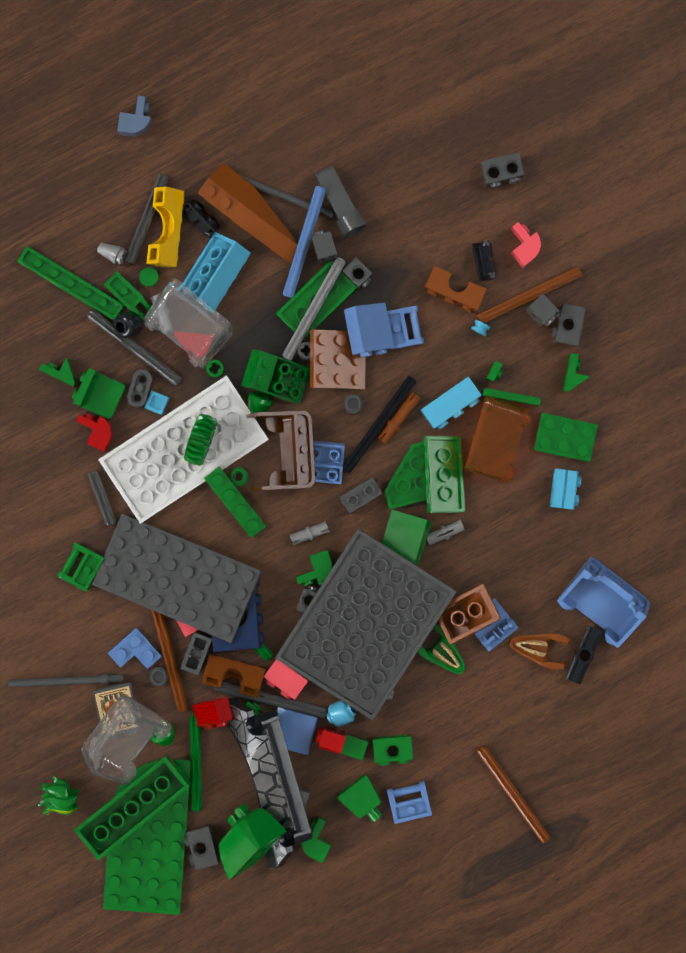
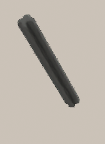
M158 175L125 257V261L130 264L135 263L156 212V209L153 207L154 188L166 187L169 180L166 175Z

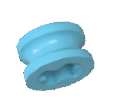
M475 320V326H472L471 329L478 334L486 336V330H489L490 327L483 322Z

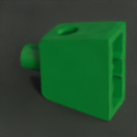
M367 773L337 794L339 801L359 819L367 814L371 821L375 822L382 816L376 808L381 803V799Z

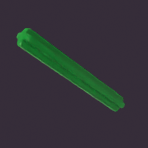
M191 715L189 718L192 811H200L202 809L200 727L197 726L196 716Z

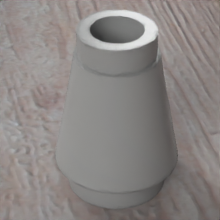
M101 242L97 249V253L115 265H122L125 262L127 251L124 250V247Z

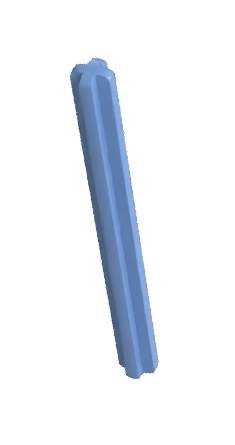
M316 186L295 251L283 295L292 298L295 294L324 200L326 189L320 186Z

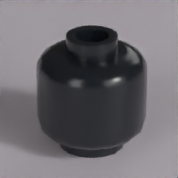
M130 311L119 314L114 320V330L122 338H129L141 332L142 321L135 312Z

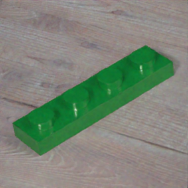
M220 466L204 477L251 538L266 527Z

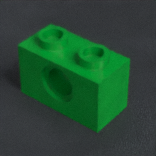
M411 734L372 737L374 761L379 763L380 766L390 765L391 761L405 764L409 763V760H413ZM396 746L398 748L397 754L390 755L387 752L388 748Z

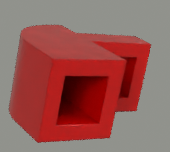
M87 413L84 416L79 414L76 421L93 429L87 444L107 452L113 438V429L109 421L100 416L98 421L95 422V417Z

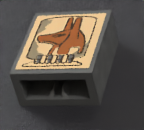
M132 681L92 691L103 737L108 736V739L119 737V733L127 731V734L139 732L138 729L142 727V722Z

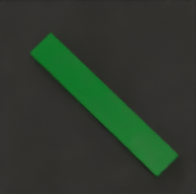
M26 246L17 261L113 321L121 314L125 307L121 302L29 246Z

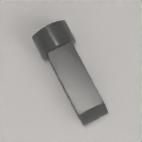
M330 165L314 173L320 187L326 189L325 196L338 219L336 224L343 237L349 238L363 231L367 227V223L360 210L355 209L333 166Z

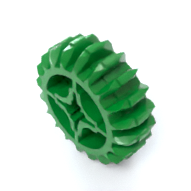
M200 414L197 417L186 445L185 461L193 465L201 466L203 464L216 430V418L207 414Z

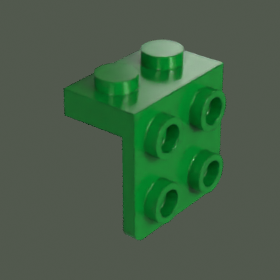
M88 368L80 378L82 382L80 388H76L73 393V404L111 419L125 390V385Z

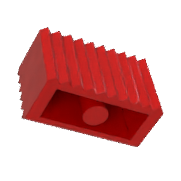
M228 697L207 700L192 706L198 727L205 726V729L218 728L228 725L227 721L233 720Z
M325 725L323 729L319 728L316 742H319V748L341 754L346 733L341 731V729L338 730L337 728L334 729V727L330 728V726L327 727Z

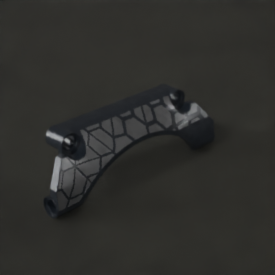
M238 697L229 698L233 720L227 721L228 727L236 739L248 766L259 808L266 809L287 831L265 854L268 868L276 869L283 866L292 854V845L294 846L313 838L312 830L308 823L278 713L272 710L254 715L252 709L239 703Z

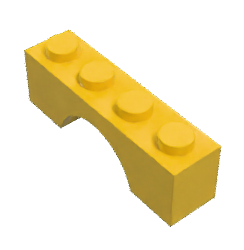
M170 187L154 188L153 207L161 215L163 231L155 243L148 245L147 264L164 268L177 266L184 204V191Z

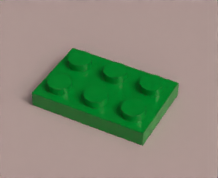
M541 413L533 450L590 462L598 425Z

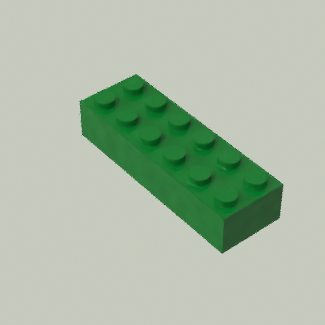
M167 753L79 824L74 831L99 861L189 788L191 782Z

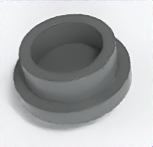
M352 394L345 398L343 405L347 412L355 414L362 409L363 403L358 395Z
M163 667L154 668L149 675L151 683L155 686H163L169 678L167 670Z

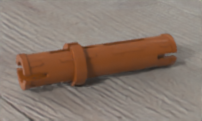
M413 392L410 393V396L392 420H388L386 428L378 436L381 442L388 445L396 432L401 430V425L419 401H421V398L416 394L414 395Z

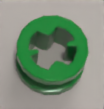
M212 360L207 364L206 371L211 377H219L223 374L224 366L220 361ZM217 363V366L220 365L217 374H214L213 371L210 372V368L213 367L212 364Z

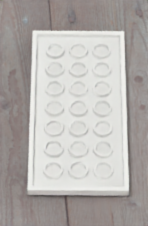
M226 375L98 460L141 524L206 481L204 477L218 466L224 470L269 439L255 418H246V414H251V412ZM200 414H207L217 419L216 430L203 464L201 466L193 465L184 460L186 445L197 417Z

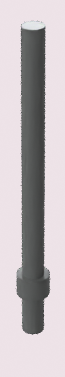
M241 175L257 190L309 209L311 202ZM321 207L319 214L332 219L334 211Z
M101 673L97 676L11 679L8 684L9 687L91 683L109 685L112 682H124V674L109 675V673Z

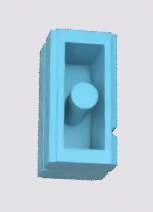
M554 469L549 507L574 510V506H578L579 495H576V490L581 485V476H578L579 471Z

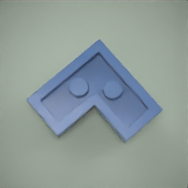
M135 628L108 652V655L120 668L134 655L147 669L162 657L159 651L138 628Z

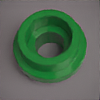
M238 467L230 472L229 479L235 486L240 487L247 483L249 476L245 469ZM238 473H241L243 476L240 481L235 478Z

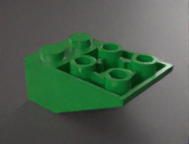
M252 349L241 386L300 405L310 374V368L264 351Z

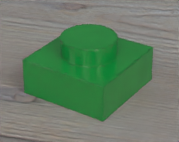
M495 361L486 380L494 382L495 379L499 380L503 372L500 369L503 364Z

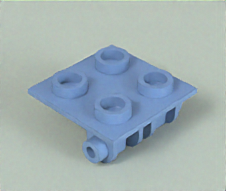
M495 598L492 601L501 619L475 634L488 652L518 629L516 623Z

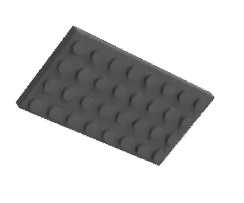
M121 514L105 552L104 560L97 571L92 585L233 643L262 571L142 522L140 524L138 520Z

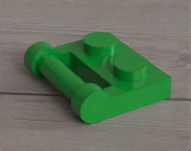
M74 542L73 550L57 576L87 592L104 557ZM82 552L85 555L83 556L73 577H71L68 575V573L70 572L79 553Z

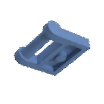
M418 306L387 311L394 348L391 350L425 343L424 338L421 337L417 316ZM404 314L410 315L414 335L412 340L408 338Z
M424 781L394 790L392 788L387 789L395 824L432 815ZM421 791L422 797L395 802L394 797Z

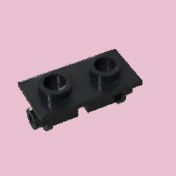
M192 200L187 202L188 205L183 208L184 215L192 223L199 220L200 222L196 227L204 236L211 237L214 234L213 231L220 228L217 224V219L209 215L199 201Z
M489 240L482 241L481 243H472L479 281L493 280L498 273L495 261H489L490 257H494L492 244L489 243Z

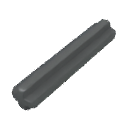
M98 471L90 472L88 477L105 524L107 526L116 523V519Z

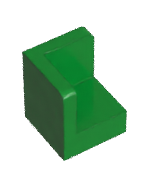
M346 735L341 754L363 760L368 739L362 737L359 739Z

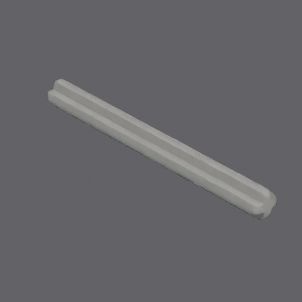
M337 257L282 354L285 359L292 360L346 264V261L342 258Z

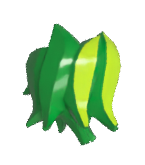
M52 775L54 782L49 784L43 782L42 785L44 787H40L45 793L41 796L43 799L39 802L38 806L47 805L43 810V814L46 815L52 811L63 815L74 813L79 807L78 804H75L78 798L76 795L79 790L70 789L66 779L57 778Z

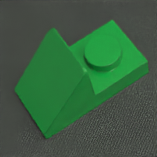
M569 354L562 389L564 393L590 377L576 374L581 365V360L578 359L579 354Z
M68 358L65 359L60 371H58V366L50 362L47 365L41 364L40 371L75 388L78 384Z

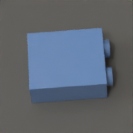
M385 303L354 306L344 310L352 355L360 354L362 358L372 356V353L375 352L377 356L387 354V350L394 348Z

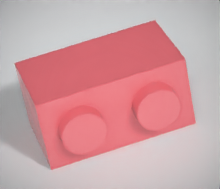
M277 659L264 675V678H266L265 683L272 688L276 686L281 689L280 693L289 700L290 698L295 700L309 680Z

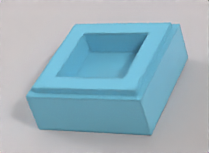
M151 390L144 408L163 415L170 398Z

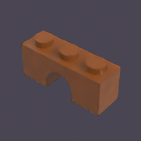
M434 266L424 288L427 290V294L435 298L441 296L445 298L444 301L451 305L457 303L462 306L461 309L469 313L477 312L487 289L469 281L464 291L455 292L449 286V279L452 273Z
M209 654L202 683L221 688L222 682L226 678H235L241 684L240 694L258 698L265 669L257 665H248L238 660H229L219 655Z

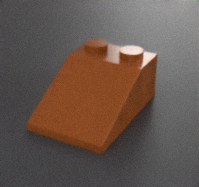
M481 584L451 600L438 621L451 645L473 636L500 620L501 617L485 584Z

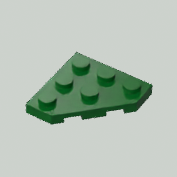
M424 441L411 445L384 492L389 510L427 500Z

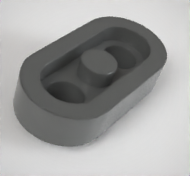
M138 370L133 375L127 396L129 404L133 407H142L147 402L153 378L146 370ZM142 376L146 377L145 383L140 382ZM139 394L141 400L137 402L134 398Z

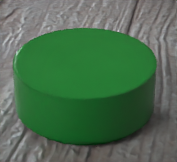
M147 267L140 272L139 279L144 286L153 287L158 283L159 275L155 269Z

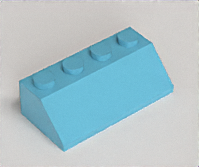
M214 232L175 297L211 318L251 252L236 241Z

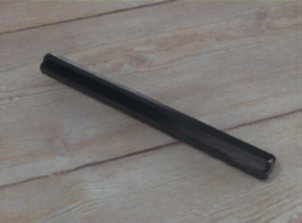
M410 376L405 379L343 465L346 471L352 472L415 385V379Z

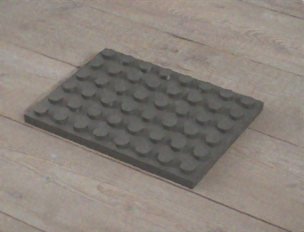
M358 528L275 658L363 715L374 720L457 590Z

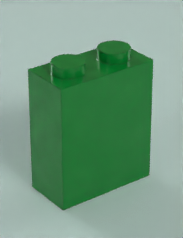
M391 510L382 543L419 566L432 521Z

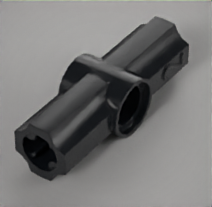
M587 625L580 644L575 650L573 660L565 676L566 679L581 685L588 666L594 658V653L603 631ZM582 650H588L589 656L585 660H582L579 656Z

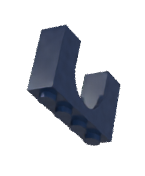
M260 578L248 604L247 619L239 627L233 643L212 635L213 652L262 648V644L265 643L264 632H261L263 614L259 611V605H262L261 594H258Z

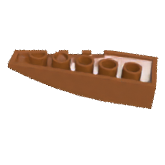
M223 163L206 180L198 194L257 240L292 264L298 245L297 240L269 207V204L262 198L258 190L232 168Z

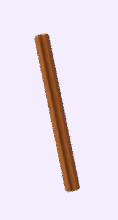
M578 266L478 313V321L486 323L538 298L542 294L545 295L582 277V271Z
M151 610L177 711L184 712L188 710L165 617L163 614Z
M485 745L478 748L477 753L542 843L547 842L550 839L549 834Z

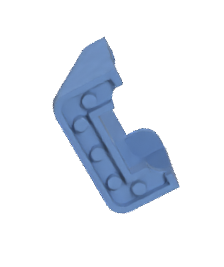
M590 557L584 563L557 600L563 609L573 610L577 608L605 630L606 642L617 648L622 645L647 617L650 607L649 600L643 594L593 557Z

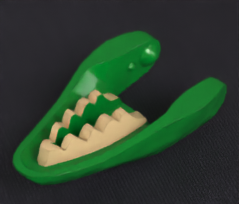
M435 624L433 629L436 630V633L440 634L438 642L430 649H424L422 645L418 653L425 659L448 671L462 674L465 670V665L454 644H449L441 626Z

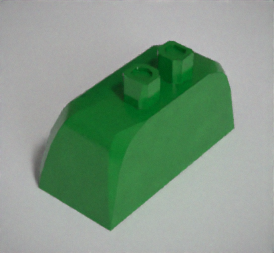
M243 804L227 819L232 827L220 840L219 851L229 880L257 864L287 832L266 809L256 808L250 811L247 805Z

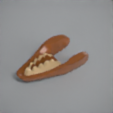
M560 634L525 635L511 639L510 647L519 654L546 668L558 670L566 668L567 664L563 661L556 662L548 659L549 644L555 640L567 645L571 643V640Z

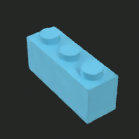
M467 377L420 411L433 429L438 427L440 430L448 424L447 420L450 417L457 418L463 414L464 411L462 409L467 405L471 408L480 402L478 398L481 394L471 379Z

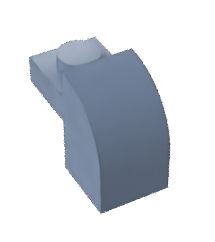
M138 96L135 114L120 112L117 128L119 135L137 137L149 130L152 119L149 116H145L150 111V103H147L148 101L145 96Z

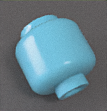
M339 700L329 705L327 719L330 724H334L337 727L345 726L354 721L356 709Z

